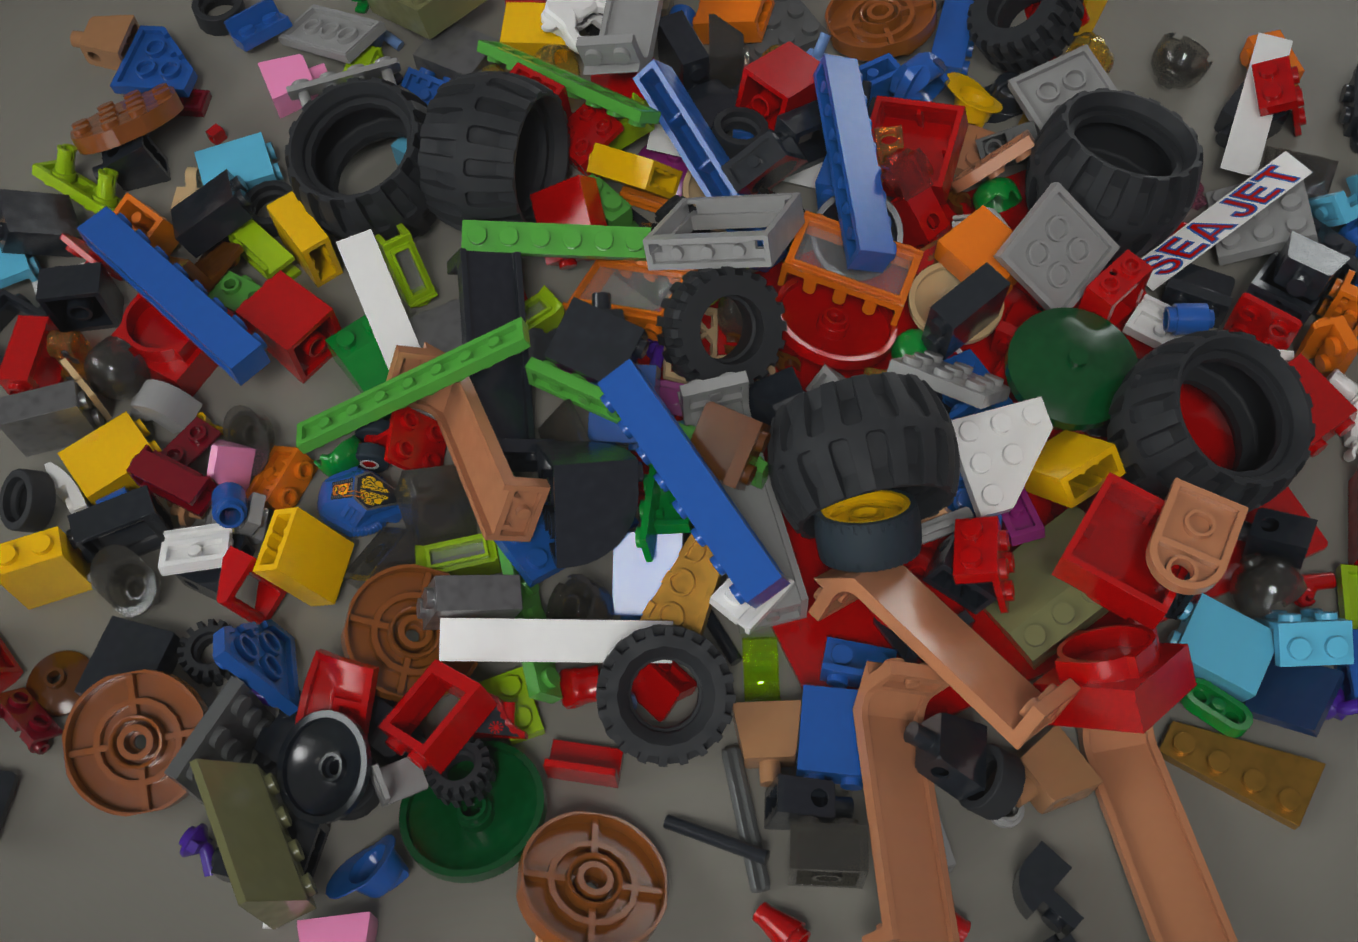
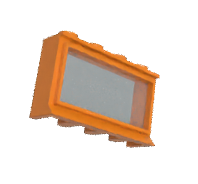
M806 210L804 214L805 223L795 235L786 259L782 264L777 285L783 286L789 273L805 279L802 289L808 294H813L817 284H821L835 289L832 300L836 304H843L847 294L865 300L862 311L867 315L874 314L877 304L894 310L895 313L890 325L896 327L924 251L916 249L911 245L893 241L897 246L896 256L883 273L847 269L839 221Z
M596 259L567 303L563 302V307L567 310L573 296L592 305L593 293H610L611 309H622L626 321L644 328L649 339L658 341L657 335L662 334V327L656 326L657 316L663 317L665 308L660 307L663 298H670L672 296L669 290L675 282L682 283V276L689 271H698V269L649 271L647 261Z

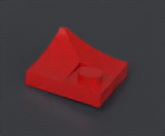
M324 649L316 650L303 686L295 724L303 717L316 711H338L352 717L368 737L379 667L348 659Z

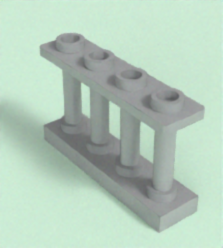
M385 56L378 58L373 64L365 66L363 64H355L348 67L347 71L339 73L335 71L325 72L319 76L320 78L310 81L308 79H299L292 82V85L287 86L286 89L292 101L299 99L303 107L309 100L312 101V95L323 93L322 90L332 84L336 86L344 83L349 78L359 77L371 80L372 77H383L384 80L396 84L394 73L400 72L401 68L397 57ZM384 137L374 142L382 141L393 137Z

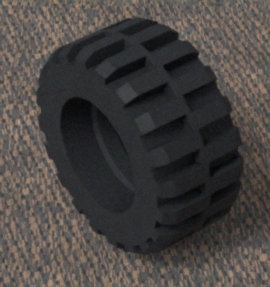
M973 0L974 3L970 4L968 10L967 29L972 41L997 69L1002 71L1008 70L1014 73H1020L1021 69H1023L1024 72H1027L1036 66L1048 62L1053 57H1059L1063 54L1062 50L1066 45H1071L1075 38L1073 36L1074 33L1079 32L1082 24L1080 19H1083L1084 0ZM1041 2L1030 18L1017 26L1010 27L1014 18L1023 9Z
M721 266L718 269H698V271H689L682 276V283L675 282L669 290L672 296L670 298H663L660 307L665 308L663 317L657 316L656 326L662 327V334L657 335L658 344L666 347L662 355L666 362L673 364L672 370L678 376L685 377L688 382L696 379L706 380L719 377L726 372L736 373L745 370L749 380V387L754 385L753 379L760 380L765 378L769 374L767 367H775L780 359L776 356L778 349L784 350L786 340H782V331H787V321L782 320L781 314L785 313L783 302L775 300L778 297V292L775 288L766 285V279L760 274H754L750 269ZM727 297L732 299L739 308L743 329L736 347L729 354L718 359L711 357L706 352L701 341L700 326L703 315L708 307L717 299Z

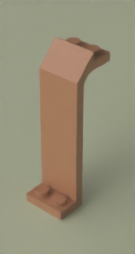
M424 342L423 348L396 345L386 381L445 352L427 342ZM468 376L464 380L453 383L433 395L426 396L409 404L408 407L423 410L437 420L484 540L530 542L551 487L547 479L513 476L470 377Z
M904 565L884 571L865 573L845 572L832 568L813 578L820 587L814 593L813 597L816 600L808 612L817 621L860 599L1017 750L1049 723H1053L1081 689L1078 684L1069 678L1058 687L1054 683L1050 684L1041 693Z
M902 658L887 659L883 663L867 661L853 706L882 923L876 925L875 931L862 936V942H960L935 786L933 782L917 772L915 768L916 747L904 741V731L908 724L913 721L923 722L926 706L930 699L950 685L927 663H908Z
M1153 726L1144 734L1077 728L1080 753L1103 781L1094 791L1150 942H1238L1157 745Z

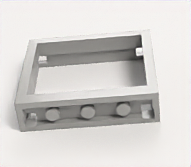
M801 192L682 198L643 239L648 270L718 269L721 266L733 268L772 267L805 223ZM688 204H696L697 210L689 213ZM767 227L766 230L761 231L691 233L693 230ZM757 240H763L764 246L758 247Z

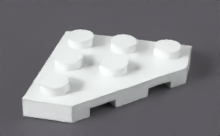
M1042 397L951 420L958 442L960 473L976 517L996 516L1010 512L1014 508L1053 429Z

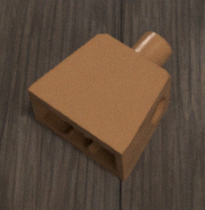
M134 15L93 16L89 19L84 31L71 32L70 42L73 47L81 49L87 62L91 65L117 71L140 26Z
M801 700L733 703V722L744 767L747 769L759 768L760 785L763 787L771 785L776 776L781 774L782 767L795 766Z
M1060 726L1051 728L1020 758L1025 767L1026 780L1023 793L1015 807L1020 808L1030 801L1039 813L1045 814L1088 797L1103 782Z

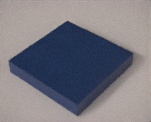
M1273 654L1256 696L1247 700L1245 705L1251 711L1253 719L1317 738L1345 679L1343 671L1324 666L1279 667L1275 665V655Z

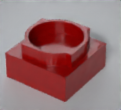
M877 95L870 117L872 120L871 131L873 141L877 145L876 156L878 166L881 167V181L886 196L895 198L903 192L928 182L939 204L946 205L968 128L965 106ZM900 151V154L895 157L882 158L880 156V153ZM895 158L901 159L902 179H894L893 160Z
M139 293L125 309L119 327L103 344L117 365L146 380L154 379L169 383L192 397L218 367L212 359ZM227 309V314L232 317L235 312Z
M1109 472L1051 575L1084 592L1095 603L1122 618L1127 619L1130 617L1154 630L1167 614L1177 594L1162 586L1153 577L1146 562V548L1165 500ZM1180 565L1171 566L1172 573L1177 578L1184 580L1188 573L1187 569Z
M1132 624L1109 625L1090 630H1077L1058 646V659L1055 660L1056 666L1033 683V686L1041 693L1050 684L1054 683L1058 687L1069 678L1081 687L1080 691L1056 720L1048 725L1142 734L1149 730L1197 686L1188 644L1160 643L1157 628L1152 630L1144 625Z

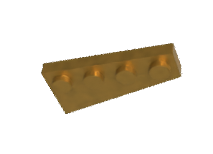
M692 533L680 550L679 557L671 570H668L661 581L662 584L657 593L642 612L643 615L640 620L673 621V625L682 626L703 636L712 608L709 600L718 589L722 576L709 559L713 556L707 545L701 547Z
M1172 721L1159 745L1160 752L1165 761L1293 830L1300 826L1326 765L1322 762Z

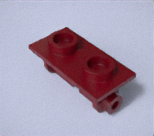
M196 417L160 453L189 467L209 446L215 443V440L222 433L199 417Z
M25 687L0 693V718L4 719L14 732L21 731L19 737L28 746V750L31 753L42 755L50 748L48 743L50 738L63 734L60 726Z

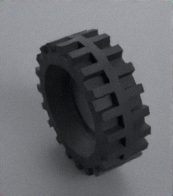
M661 624L638 629L625 639H621L603 662L602 669L598 675L596 690L599 718L608 737L612 738L622 752L637 758V761L644 764L646 762L655 763L659 767H667V764L674 763L684 765L689 763L688 760L698 755L702 757L707 754V749L715 742L719 743L723 738L722 733L733 718L731 715L733 703H736L733 674L730 672L722 653L708 639L695 631L682 626ZM660 660L676 661L687 667L695 677L698 687L697 704L691 715L680 724L670 727L653 726L641 719L633 708L631 699L633 681L639 671L651 662Z

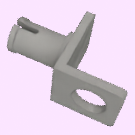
M407 757L379 768L378 764L371 766L370 778L382 807L422 792L429 786L423 770L412 763Z

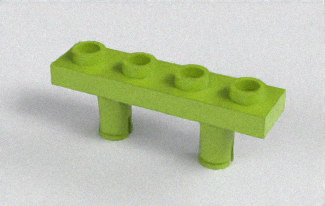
M58 144L56 160L32 164L33 176L42 180L45 185L53 187L65 195H69L70 199H73L84 206L86 210L92 211L95 214L106 206L114 211L122 200L115 195L118 177L116 170L111 168L99 169L97 184L75 171L77 148L74 145Z

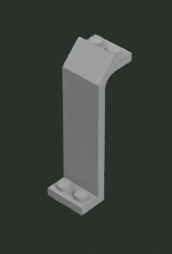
M606 0L599 35L577 37L576 48L585 66L583 75L640 72L650 63L653 58L664 0Z
M746 370L736 373L726 372L719 377L706 380L696 379L679 386L680 392L677 393L683 422L686 426H697L704 406L708 402H715L751 417L749 380ZM769 472L768 480L762 490L752 485L746 486L745 491L737 490L722 484L723 482L719 480L787 579L795 581L793 588L753 631L807 618L809 598L779 504L772 489ZM737 624L739 633H745V629Z

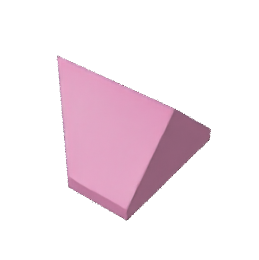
M220 439L211 445L206 476L213 478L218 485L225 482L239 484L246 492L250 485L256 449Z

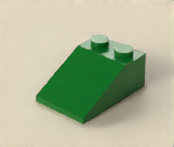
M366 314L325 340L333 359L360 393L386 382L389 370ZM391 413L382 417V419H389L391 417Z

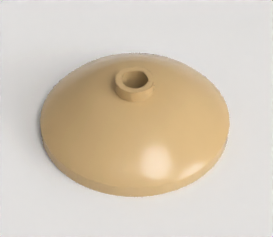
M935 263L921 271L914 279L909 291V312L915 324L922 331H924L930 307L961 283L941 263ZM1004 302L999 316L964 345L983 340L996 329L1004 311Z

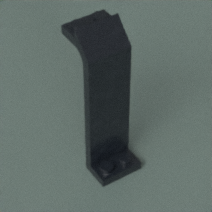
M460 248L447 262V274L458 275L462 345L519 317H522L526 322L521 252H514L513 254L466 251V248ZM528 348L517 355L510 356L494 364L490 368L483 369L469 376L512 472H537L536 442L555 441V439L535 438L531 385L528 382L525 365L529 361Z

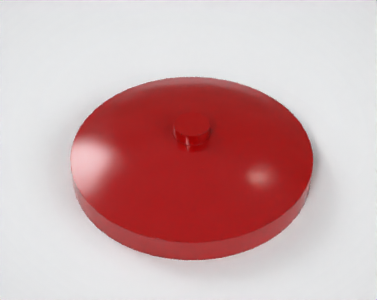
M799 276L787 281L779 289L778 297L775 300L783 302L785 313L781 314L782 320L787 321V331H782V340H786L785 344L805 359L822 366L826 364L833 369L859 370L878 364L890 353L897 336V326L890 325L894 316L891 309L877 304L874 314L867 315L862 311L865 300L847 294L843 304H836L832 300L835 289L821 284H817L813 294H808L802 289L805 279Z

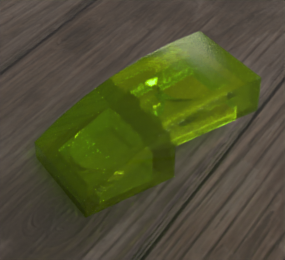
M777 636L742 638L745 702L781 701Z

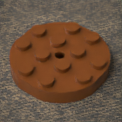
M831 0L825 12L826 28L829 35H831L830 40L833 47L847 57L871 61L887 53H890L893 57L912 54L933 34L937 25V5L935 0Z
M162 83L143 93H140L139 89L133 90L123 96L125 100L116 104L113 101L106 102L97 107L98 113L88 119L84 118L74 122L71 125L73 130L70 132V135L79 153L82 155L95 154L118 147L157 129L173 119L184 108L174 87L168 86L167 83Z
M417 564L397 565L380 571L369 578L353 596L341 634L342 650L345 658L379 667L375 691L377 697L399 702L435 659L439 660L440 630H423V620L417 618L416 604L417 599L421 598L424 588L428 587L434 576L450 575L449 573ZM407 631H416L419 639L416 642L409 640L406 637ZM441 661L467 677H470L478 665V661ZM446 691L441 699L449 696L450 693Z
M143 669L110 675L99 680L88 688L76 701L64 725L62 743L66 775L70 783L89 804L101 811L117 816L126 817L153 812L178 804L189 793L164 774V772L207 712L208 707L192 686L179 677L163 671ZM139 735H144L146 738V746L143 749L138 748L135 744V740Z
M573 811L561 814L545 822L528 840L519 860L516 899L526 923L543 942H647L656 930L667 908V869L655 845L642 831L631 823L617 816ZM586 883H593L597 889L589 887Z

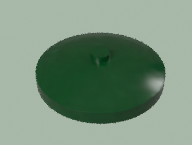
M1053 308L1033 315L1017 329L1006 351L1005 375L1011 388L1010 390L1018 402L1042 397L1052 426L1066 430H1090L1110 423L1111 415L1108 412L1113 397L1124 377L1138 362V359L1129 340L1110 321L1095 313L1078 308Z
M481 740L495 763L496 770L494 772L496 780L495 782L490 781L493 787L490 793L485 790L482 791L484 799L479 802L477 797L472 798V806L467 807L464 801H461V808H454L452 803L447 806L443 804L441 799L436 797L430 785L426 790L402 799L399 811V828L402 840L415 862L430 875L454 883H475L496 877L519 862L528 840L545 823L547 794L541 776L533 762L523 752L511 745L499 741ZM471 761L457 763L448 772V779L457 781L465 778L473 770L474 764Z

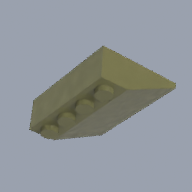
M367 0L373 13L429 40L487 1Z
M1078 506L1068 508L1045 526L1044 538L1023 543L1013 551L1015 573H1009V580L1014 582L1015 601H1009V613L1000 612L997 600L983 609L1034 670L1057 652L1058 646L1077 630H1086L1110 611L1095 603L1084 592L1051 575L1086 514Z
M207 759L190 761L189 763L238 905L273 930L317 909L313 896L318 894V891L310 873L304 874L300 861L304 860L305 856L296 838L292 840L289 834L288 827L292 826V820L284 805L279 807L275 795L280 793V788L273 773L266 774L257 764Z

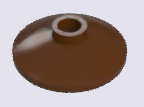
M70 650L48 655L31 671L26 683V690L51 717L69 715L72 707L80 698L74 690L89 659L79 652ZM61 675L59 681L52 684L54 679Z

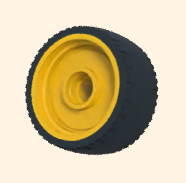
M891 488L866 493L835 503L814 514V531L819 557L822 563L830 568L856 573L884 571L907 564L920 554L922 544L920 511L915 497L905 491Z

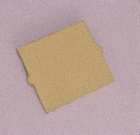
M66 358L60 360L73 380L87 394L106 421L111 419L112 416Z

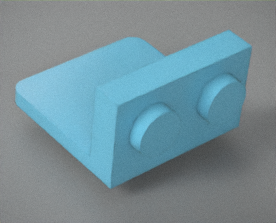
M1320 608L1300 609V613H1287V610H1265V616L1254 617L1255 621L1273 629L1276 666L1296 667L1354 664L1352 620L1338 618V612L1323 611Z

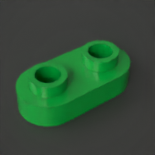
M1195 678L1197 686L1180 700L1184 708L1226 736L1233 738L1243 736L1253 724V715L1249 708L1211 682L1202 678Z

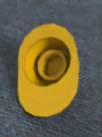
M956 72L947 74L950 79L947 87L955 95L954 105L965 106L969 124L983 128L993 113L1002 111V104L974 79Z

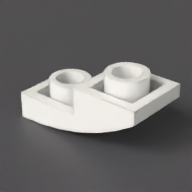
M52 462L44 464L46 472L54 481L56 495L67 505L71 514L93 506L79 486L65 471Z

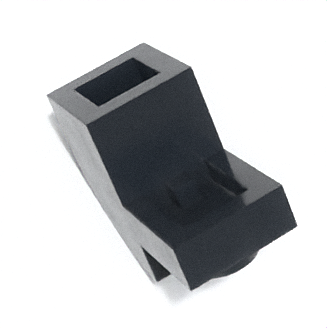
M1043 841L1039 843L1017 870L1013 880V898L1019 912L1026 920L1037 909L1042 914V921L1052 931L1056 933L1062 932L1067 936L1079 925L1084 917L1054 891V888L1072 867Z

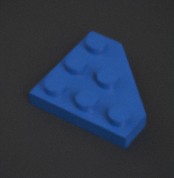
M140 25L110 87L117 94H127L136 89L143 93L159 84L167 83L168 86L174 87L179 97L189 98L198 76L165 27Z
M272 619L265 620L260 624L256 622L243 623L236 628H233L232 625L224 626L213 634L212 656L215 663L221 669L228 670L238 677L249 689H253L263 696L271 707L279 708L288 716L298 710L300 697L295 638Z

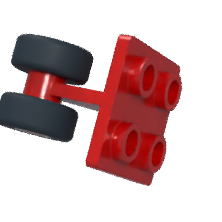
M407 406L392 412L390 422L380 418L376 422H371L355 430V436L362 441V443L358 444L356 458L360 463L359 468L379 473L387 470L389 464H392L434 484L441 481L446 442L436 420Z

